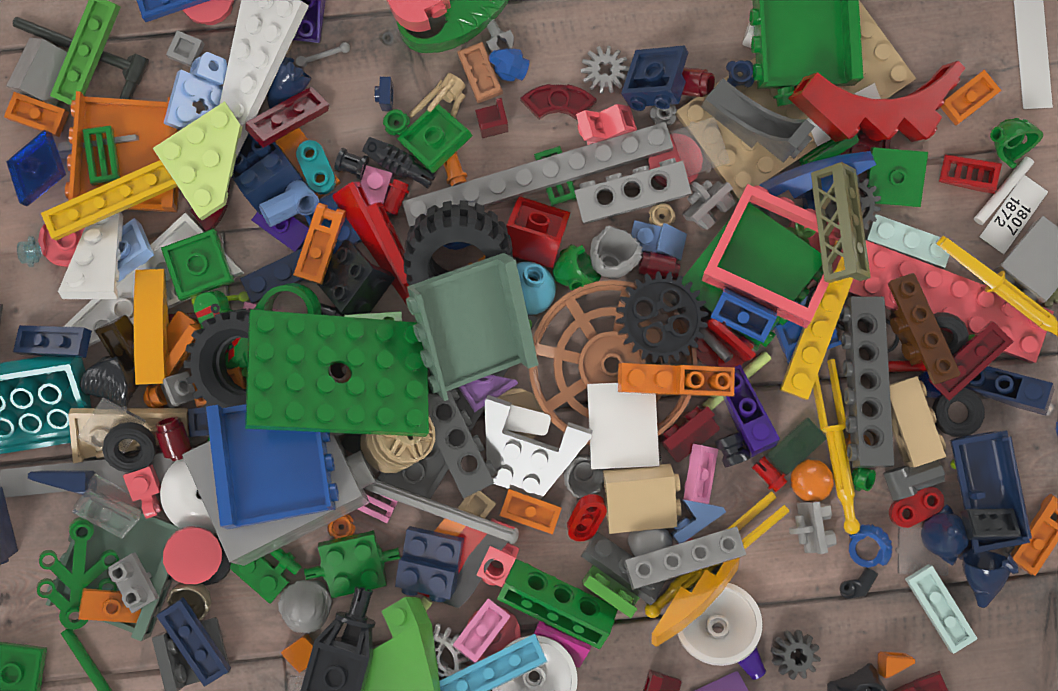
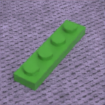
M108 0L88 1L50 94L51 97L71 105L72 100H75L76 91H80L85 96L121 8L119 5Z

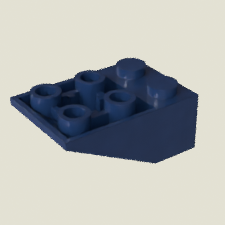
M248 133L236 158L232 179L244 197L261 215L260 204L284 193L291 182L304 180L275 141L263 148Z

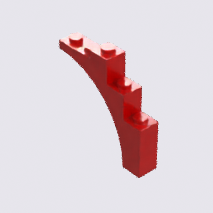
M959 61L943 65L920 88L896 99H871L852 94L835 86L817 72L804 77L788 99L835 142L845 139L849 140L859 130L865 133L873 142L888 140L898 130L911 142L927 140L937 131L936 126L943 118L936 110L944 104V97L960 82L959 77L965 70V67Z

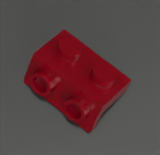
M696 406L685 415L687 420L680 426L675 423L663 433L665 438L660 443L675 462L679 463L692 452L693 444L702 445L720 430V427L712 418L715 414L708 406L701 409L699 406Z

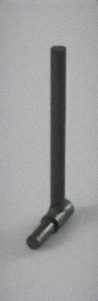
M15 17L12 23L15 28L66 48L70 47L73 38L19 17ZM103 51L99 61L123 70L122 73L126 82L119 99L131 100L136 86L141 82L149 59L134 53V55L129 56L126 60Z

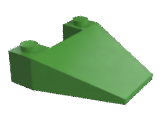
M404 597L382 610L393 638L373 649V658L363 691H441L432 623L420 598Z

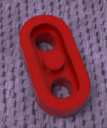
M935 487L918 490L917 494L894 501L889 508V518L896 526L903 528L912 527L939 513L944 506V496ZM929 496L934 498V503L931 506L927 503ZM906 508L910 512L907 519L902 516V512Z
M589 494L578 501L567 522L568 535L572 540L579 542L587 541L596 534L607 513L603 497Z

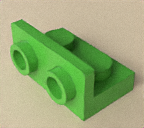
M592 565L582 580L583 585L629 618H632L637 611L635 604L639 597Z

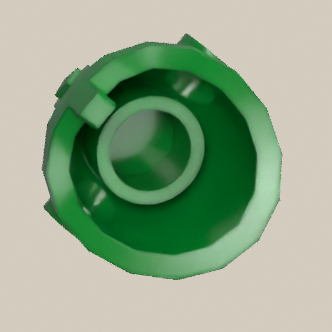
M1019 118L1006 119L993 128L990 133V138L994 141L998 157L1011 168L1017 166L1014 162L1015 160L1034 148L1044 136L1043 132L1026 119L1021 120ZM1025 135H1026V136H1027V142H1025V143L1023 144L1022 141H1023V139H1024V137H1025Z
M571 244L568 248L560 251V257L553 269L555 281L568 286L573 291L580 286L584 287V285L598 282L601 279V275L593 269L590 256L585 252L583 245L577 247Z

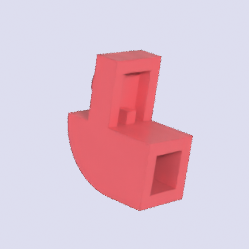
M386 0L396 21L402 27L415 32L430 30L428 18H438L444 15L447 9L451 8L450 0Z
M616 104L601 112L584 110L576 114L578 131L583 140L587 141L588 145L637 130L630 106Z

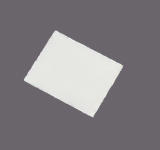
M618 383L587 384L589 429L593 430L590 438L591 469L659 466L656 394L618 392Z

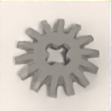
M598 46V55L589 51L587 54L592 59H583L582 63L588 65L587 68L581 69V73H588V76L583 79L584 83L591 80L593 82L590 87L591 90H594L596 86H600V94H603L604 87H608L609 92L614 93L613 85L615 84L621 89L623 86L619 80H626L627 76L623 74V71H629L630 68L622 66V63L627 61L626 57L617 58L621 52L619 49L613 55L610 54L611 46H607L606 53H603L601 47ZM601 63L604 65L611 64L610 72L612 74L609 76L606 73L603 75L599 74L601 69L599 65Z

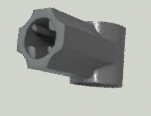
M938 460L917 467L902 466L883 473L892 500L917 494L918 490L945 482V472Z

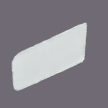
M511 405L504 429L535 435H546L551 417L545 413Z

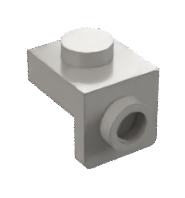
M188 371L163 379V383L160 384L169 408L179 407L195 399L193 393L196 392L192 383L188 384L186 378L190 377Z

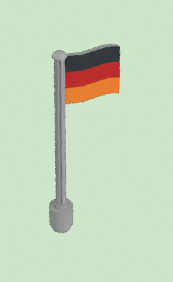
M378 480L363 488L443 517L445 519L434 531L464 538L456 591L450 600L446 599L445 602H442L456 608L461 607L469 599L482 578L477 576V573L489 547L492 546L501 551L509 541L510 544H514L519 537L517 528L512 529ZM494 558L489 559L485 563L484 572H486L487 568L489 567L490 563L494 560ZM419 593L423 596L429 597L428 594Z

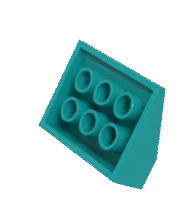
M41 356L0 363V454L71 443L68 415L70 409L92 408L90 395L84 394L80 389L81 379L86 371L82 358Z

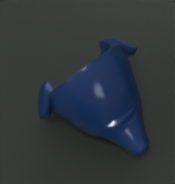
M284 57L266 95L269 109L305 90L312 79L302 68L294 66L293 58Z
M947 504L939 513L931 516L923 524L921 539L924 546L930 552L938 555L953 566L957 561L958 555L969 544L963 520L954 514L952 508Z
M969 546L958 555V558L963 560L964 575L974 592L977 605L981 608L987 607L1002 590L1010 573H1019L1018 565L1010 554L1006 557L990 551L973 553L971 546Z

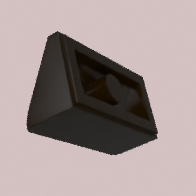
M123 315L94 330L111 358L118 357L126 371L135 367L134 326L127 315Z

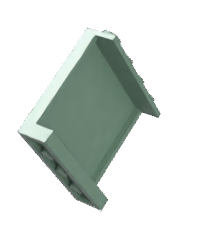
M502 253L407 287L410 296L406 298L407 306L410 313L415 315L417 323L413 325L414 332L418 341H422L424 349L420 352L425 367L429 368L431 375L428 377V384L432 393H437L444 401L448 400L447 391L522 363L528 369L539 365L516 260L509 255Z
M100 495L89 496L82 503L79 510V515L88 518L94 527L93 536L87 540L85 571L100 559L104 551L114 550L118 554L119 561L136 552L146 573L150 572L152 575L150 580L159 598L141 608L137 623L103 621L132 632L131 638L143 641L151 637L158 619L156 615L161 611L173 578L167 573L163 564V550L167 540L180 528L172 522L156 516L146 519L143 511ZM80 527L76 530V534L79 536L87 533V528ZM69 535L68 541L70 545L59 561L72 573L74 540ZM109 555L104 559V562L110 564L114 562L115 557ZM106 569L85 588L97 589L102 579L110 578L108 574L109 569ZM56 577L53 580L56 590L70 600V589ZM106 583L103 585L102 590H111L113 585ZM49 585L47 592L52 589L51 585ZM47 599L45 605L52 606L54 604L49 599Z

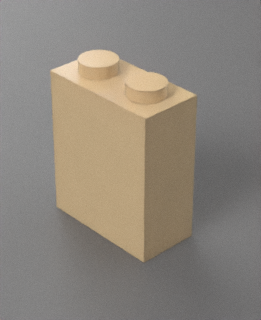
M671 464L603 470L607 509L606 520L609 534L677 527V516H681L680 499H676V491H680L679 474H674Z

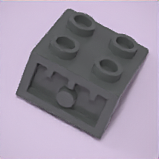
M214 617L200 621L229 664L218 619ZM167 631L152 637L165 691H179L187 685L200 682Z

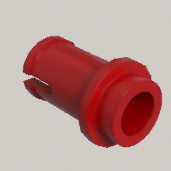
M394 179L388 185L390 190L383 206L386 212L397 216L405 194H409L410 191H408V184Z
M763 456L759 459V462L766 470L757 462L751 468L769 485L767 487L769 490L773 489L777 492L786 484L787 480L784 478L786 474H781Z

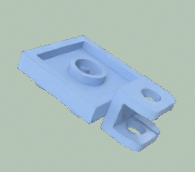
M206 52L193 61L189 73L183 70L177 72L163 124L181 130L220 104L223 86L220 85L224 83L227 71V62L224 58ZM201 101L205 111H201L200 114L196 113V107L192 106L193 102Z
M133 218L123 225L122 241L119 242L121 257L118 260L117 268L119 271V281L123 280L127 274L138 266L145 264L154 256L141 223Z

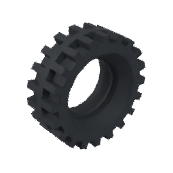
M246 308L216 314L214 318L206 319L201 323L203 328L194 330L191 335L196 339L195 343L187 344L185 351L191 353V359L184 361V368H191L192 376L186 378L188 384L194 383L197 391L193 393L195 399L203 397L206 400V404L203 406L204 409L207 406L213 405L227 408L246 404V389L233 382L228 375L225 365V355L229 344L236 338H248L250 310H246Z

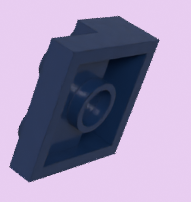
M685 45L635 50L621 92L623 98L632 109L643 111L646 106L668 109L670 105L679 104L686 83L682 76L689 53Z
M409 526L406 530L403 555L399 559L395 587L402 588V593L409 596H416L419 593L428 594L429 599L434 602L450 600L456 591L464 538Z

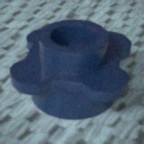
M748 60L728 62L726 65V70L729 72L727 82L734 87H751L754 83L752 78L753 63Z

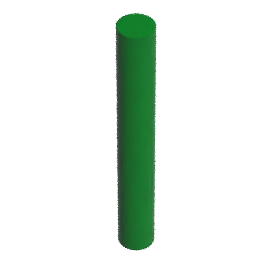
M71 629L61 632L60 634L97 691H112L75 632Z

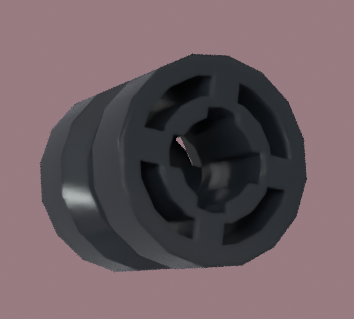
M741 432L715 441L717 449L721 450L724 455L722 462L725 468L751 458L749 451L743 448L744 438Z

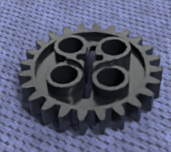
M658 271L655 274L654 280H652L648 274H645L644 284L636 279L634 281L636 290L631 287L625 289L626 293L630 296L629 298L620 297L619 301L625 307L616 308V312L622 314L623 317L617 319L615 323L623 325L624 328L618 332V335H627L628 338L623 342V345L632 343L634 345L631 350L632 354L638 350L642 351L641 360H644L647 355H651V362L653 364L656 363L658 357H661L663 364H667L671 355L673 360L677 362L679 361V352L686 357L689 356L690 353L687 347L698 348V344L694 339H703L705 337L699 329L708 327L707 323L701 321V318L706 317L708 312L700 311V307L706 301L696 300L700 290L691 293L692 282L685 286L682 285L683 276H679L676 281H673L672 273L669 272L665 279H662ZM665 293L675 295L677 298L675 307L665 305L663 302V295ZM641 302L648 304L651 310L650 315L645 317L639 315L636 311V305ZM680 308L685 309V313L669 317L664 321L665 325L661 321H657L643 328L638 327V323L654 319L659 314L658 311L665 315ZM680 319L685 322L687 329L684 334L675 332L673 329L674 320ZM648 329H656L659 332L660 341L658 343H650L647 340L646 331Z

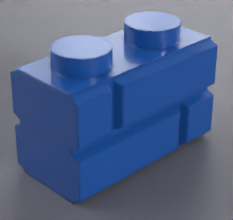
M725 287L711 318L721 323L725 321L727 326L764 343L777 318V312Z

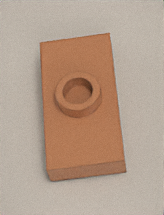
M483 42L457 51L477 103L503 94Z

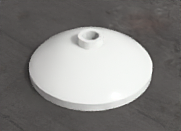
M184 458L175 461L165 473L161 484L160 497L165 514L180 529L187 526H195L208 529L213 534L216 533L204 503L197 495V487Z
M728 583L713 603L677 635L683 647L696 659L711 665H731L748 657L758 645L762 633V616L758 605L745 590ZM718 626L721 627L723 631L721 633H715L713 631V628Z
M536 635L548 660L547 663L531 670L537 671L540 675L539 678L531 680L529 678L531 671L492 691H576V667L571 655L561 644L551 638ZM529 636L520 637V638H518V639H516V640L510 642V643H509L507 646H505L503 649H505V648H507V647H509V646H511V645H513V644H515V643H517V642H519V641H521V640H523V639H525V638H527V637H529Z

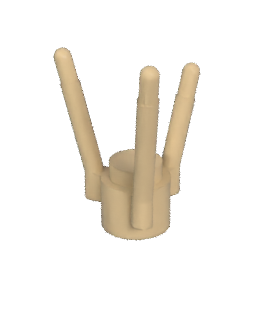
M448 73L444 80H440L437 86L409 113V117L413 118L434 98L427 108L429 112L442 99L449 103L454 100L455 102L450 114L455 118L459 106L465 98V95L462 93L465 88L464 82L457 76Z

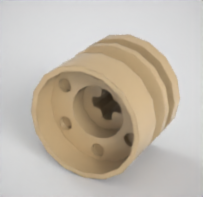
M429 417V434L426 437L362 434L361 450L366 461L373 468L383 473H397L424 459L431 452L435 442V427Z

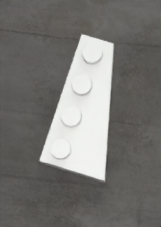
M121 212L85 227L58 290L62 299H118L116 283L119 281V271L117 268L118 260L121 257L119 242L122 241L123 215Z

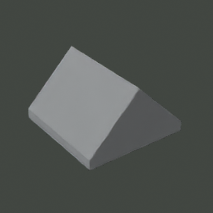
M29 38L6 86L31 98L59 107L61 101L51 97L50 94L67 52L45 39Z

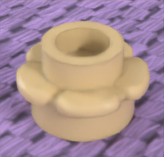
M666 203L654 205L649 211V222L653 225L662 226L663 223L671 226V223H674L676 219L675 212ZM663 214L664 219H660L659 215Z

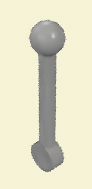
M343 42L340 47L306 58L299 56L296 58V64L298 67L304 68L309 62L339 52L348 53L350 45L347 42Z

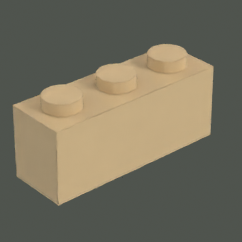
M918 376L890 384L892 431L904 465L908 467H917L946 457L944 438L937 432L934 424L936 423V415L933 409L928 407L925 398L927 396L926 387L922 381H919Z

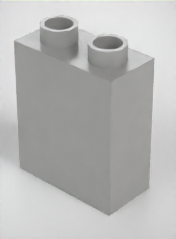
M330 433L331 441L326 442L327 453H332L335 471L330 472L331 481L337 484L339 501H335L336 510L233 529L220 527L210 441L182 454L229 562L245 566L370 503L363 488L376 482L375 477L361 450L350 456L347 455L339 436L345 433Z

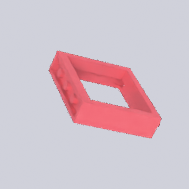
M747 184L703 274L702 281L721 290H724L726 287L776 311L778 316L807 328L829 285L824 280V273L808 307H804L717 267L749 202L818 232L816 210L803 209L796 206L789 198H778L769 194V191L761 186ZM834 227L829 237L839 241L841 237L840 230ZM839 254L832 263L833 273L842 257Z

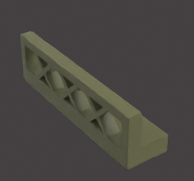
M840 162L811 172L825 282L831 283L849 277L858 281L870 279L856 169ZM833 174L834 182L828 192L822 190L821 178ZM833 200L837 204V211L829 219L826 217L825 209L830 201ZM834 227L838 228L841 234L835 247L829 244V235ZM839 254L844 258L845 270L833 273L832 263Z

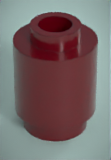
M684 67L682 76L686 83L682 95L695 97L709 95L715 86L714 74L709 73L707 69Z
M652 251L650 254L643 252L638 274L644 276L648 274L654 280L655 274L658 271L662 279H665L666 275L671 272L672 279L677 280L681 264L676 263L677 258Z
M169 417L156 423L157 430L155 434L164 458H171L172 461L183 459L182 454L192 449L183 422H179L178 417Z

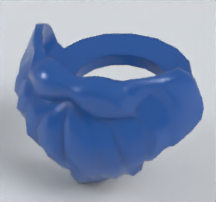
M863 524L860 526L859 532L849 534L850 538H852L849 544V553L855 563L867 568L874 567L877 564L882 566L888 564L892 557L893 546L888 534L882 528L876 527L873 524ZM867 536L873 538L880 546L878 554L873 560L861 558L856 551L857 543Z

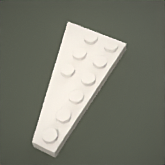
M241 0L220 104L224 101L243 127L235 153L237 156L248 135V132L245 130V123L257 116L309 5L300 0Z
M184 213L150 245L154 256L145 264L138 266L127 274L123 280L116 283L118 299H92L63 327H84L92 330L89 346L101 341L94 331L95 329L123 315H127L134 326L135 270L165 269L168 309L189 300L180 301L178 299L161 247L204 232L202 228L187 213ZM225 253L233 278L244 274Z

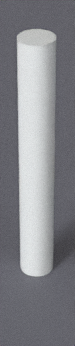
M1024 157L974 217L976 223L983 225L1034 164L1031 158Z

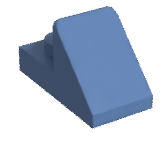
M634 220L631 234L633 238L638 240L637 242L640 243V246L643 247L642 252L650 254L652 251L676 257L678 261H681L687 237L686 233L666 223H663L662 226Z
M680 499L692 518L684 517L679 520L677 527H674L675 530L670 534L676 543H683L722 516L726 511L721 506Z

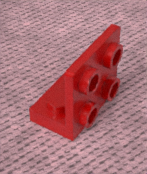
M710 318L705 323L708 324L707 328L733 354V357L725 363L703 339H694L698 344V348H696L697 359L705 366L734 368L753 359L757 355L752 350L754 346L746 338L735 336L730 331L732 328L727 326L725 321L721 323Z

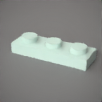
M877 214L874 215L877 220L876 222L871 221L865 240L941 269L946 267L950 254L936 244L941 237Z
M928 564L905 578L951 653L954 654L977 640L976 635L932 565Z

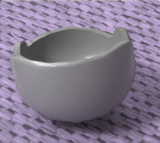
M578 455L563 472L565 486L574 497L578 498L600 492L604 483L603 470L605 469H591V455Z
M666 528L633 531L629 533L628 545L635 557L673 546L672 538Z

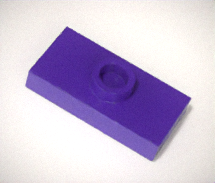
M258 212L251 219L255 224L294 252L301 249L304 245L309 228L293 216L272 227L266 223L263 215H260Z

